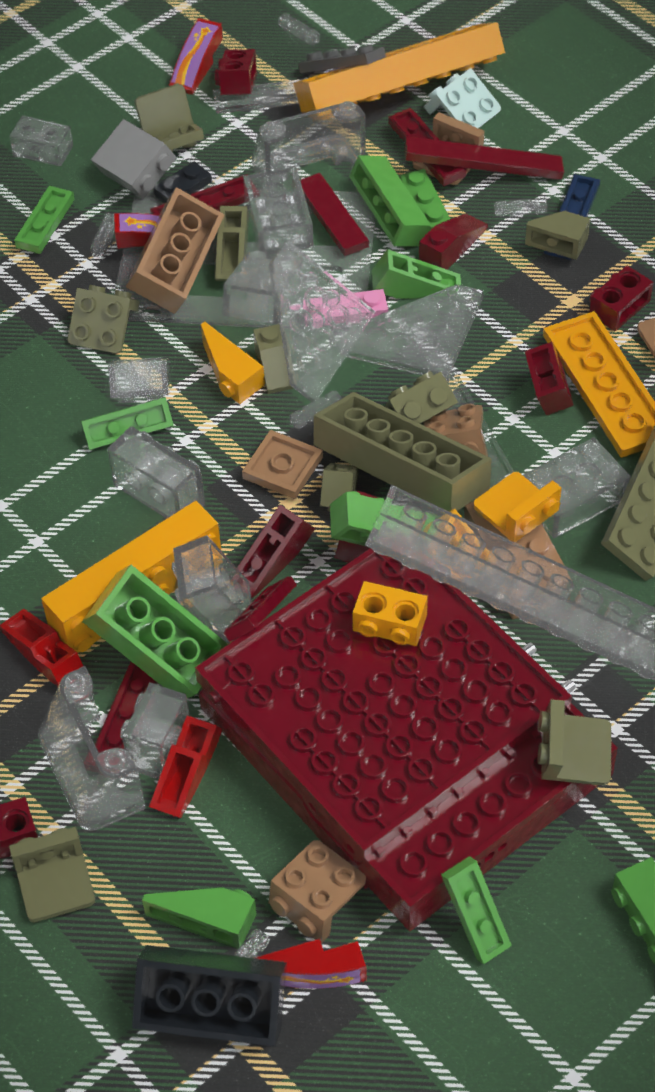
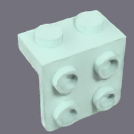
M471 68L461 76L458 73L453 75L445 82L447 86L444 89L439 86L428 95L431 100L424 106L429 114H432L442 106L450 117L476 128L481 127L501 110L499 103Z

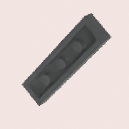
M372 44L358 47L357 50L353 46L340 50V53L338 49H332L323 52V55L321 51L307 54V59L299 62L298 66L300 73L367 65L385 58L386 54L384 47L373 48Z

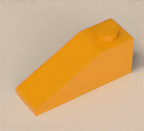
M203 322L201 324L202 341L219 388L226 397H231L241 404L265 386L264 367L208 323Z

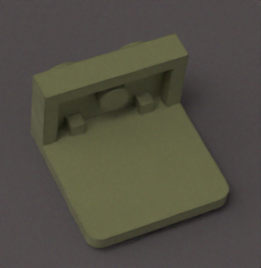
M175 84L135 99L134 103L141 129L165 143L172 153L173 149L179 147L189 148L195 146L197 141L204 139L202 128L193 123L183 85Z
M89 285L88 290L77 288L68 342L72 345L116 354L120 353L123 349L130 310L138 312L140 301L131 299L132 293L116 290L115 295L105 293L106 288Z
M429 371L418 377L416 382L413 383V387L408 389L404 385L391 392V395L387 397L389 401L384 407L390 410L393 409L394 412L421 424L456 405L458 401L442 372L440 371L433 375L432 371Z
M551 699L546 710L540 712L538 730L542 732V743L539 744L537 756L538 764H542L541 779L607 785L611 780L610 721L600 718L564 715L565 701Z
M76 827L56 829L51 834L38 838H24L17 844L9 846L27 916L31 922L42 921L90 907L95 903V895Z

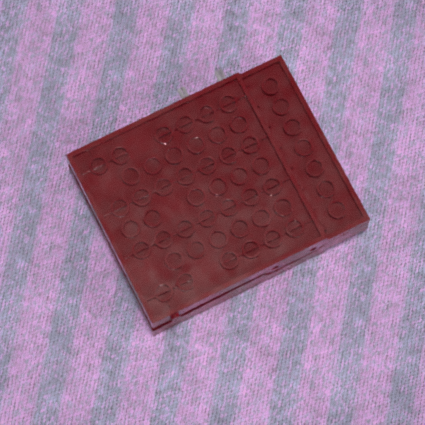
M399 530L262 621L254 630L240 636L195 667L196 680L202 687V691L199 692L201 710L215 725L222 729V733L323 844L366 876L364 889L369 887L409 932L451 900L441 876L443 873L470 856L477 861L482 875H484L599 786L541 779L542 764H538L537 761L539 744L542 743V732L538 730L540 712L546 710L551 699L565 701L564 715L585 717L571 703L572 695L570 693L576 689L574 682L572 683L571 680H568L560 685L531 657L536 652V647L533 643H528L521 648ZM364 581L428 596L427 616L417 646L401 645L389 639L376 636L368 637L360 632L353 631V610ZM612 742L611 776L614 772L618 747Z

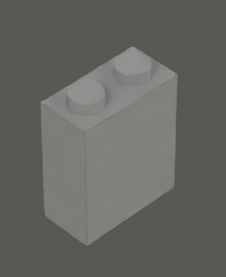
M123 119L92 157L91 161L104 175L144 199L176 160V156L165 143Z

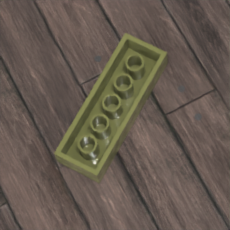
M355 392L314 415V446L447 513L454 508L458 511L490 489L492 458Z

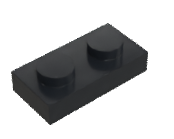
M193 161L155 185L153 188L154 195L166 203L176 187L190 195L212 183V176Z

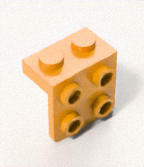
M513 472L475 499L473 507L512 543H516L559 511L562 487L552 480L539 490L521 473Z

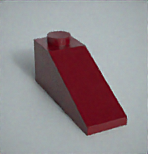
M465 213L435 225L419 241V260L448 270L488 229V224Z
M279 505L228 581L251 598H254L300 553L316 528L282 505Z

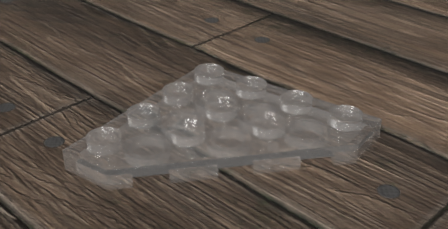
M287 240L269 263L289 383L291 387L313 403L318 400L376 311Z
M456 284L350 326L339 346V355L419 375L432 371L433 375L441 371L447 381L483 300V290Z

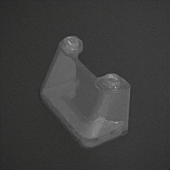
M345 101L333 106L263 124L259 128L252 154V168L265 191L269 193L279 190V179H287V169L327 158H332L336 165L341 164V160L350 162L353 168L358 155H365V114L357 104Z
M84 666L68 673L60 681L39 727L38 736L41 747L77 822L82 828L94 831L142 811L146 807L138 769L131 755L122 748H112L99 753L92 740L91 724L93 721L101 720L93 697L94 687L92 678Z

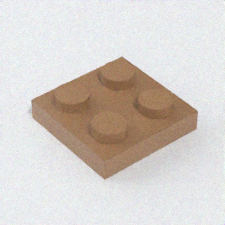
M270 430L243 469V479L296 499L322 460L323 450Z

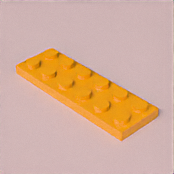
M593 311L543 328V337L547 343H553L564 370L619 456L622 458L643 451L655 426V401L596 312Z

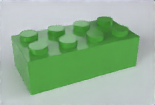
M129 565L116 573L82 621L180 701L195 696L201 688L196 680L195 667L228 645L227 642L133 565Z

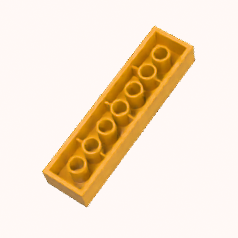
M498 22L476 24L385 53V58L367 65L338 68L293 84L301 112L310 113L311 117L318 115L323 117L333 114V108H352L358 105L357 101H373L381 98V94L389 92L394 94L404 91V86L423 85L428 83V79H440L450 76L453 71L472 69L474 64L494 62L498 60L497 55L505 53Z

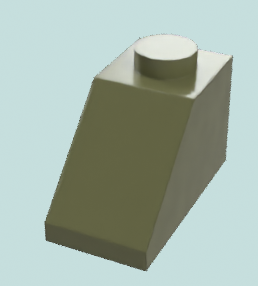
M561 211L530 220L526 225L525 245L577 260L588 239L590 218Z
M277 324L253 329L255 354L258 363L264 367L267 393L271 394L295 389L296 384L289 348L282 325Z
M330 463L323 470L320 506L328 507L327 511L330 512V504L343 493L349 491L356 492L359 468L354 465Z

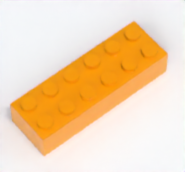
M197 501L192 502L42 597L41 600L47 624L56 630L62 642L77 651V653L88 650L93 643L102 637L82 621L117 572L129 565H133L169 595L181 586L191 583L195 577L204 571L214 568L222 560L218 522Z

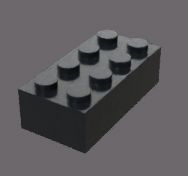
M146 945L137 958L132 1029L275 1047L282 1026L287 962Z

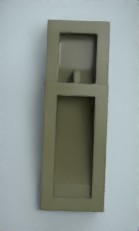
M220 206V212L225 215L217 231L215 281H243L249 231L248 207Z

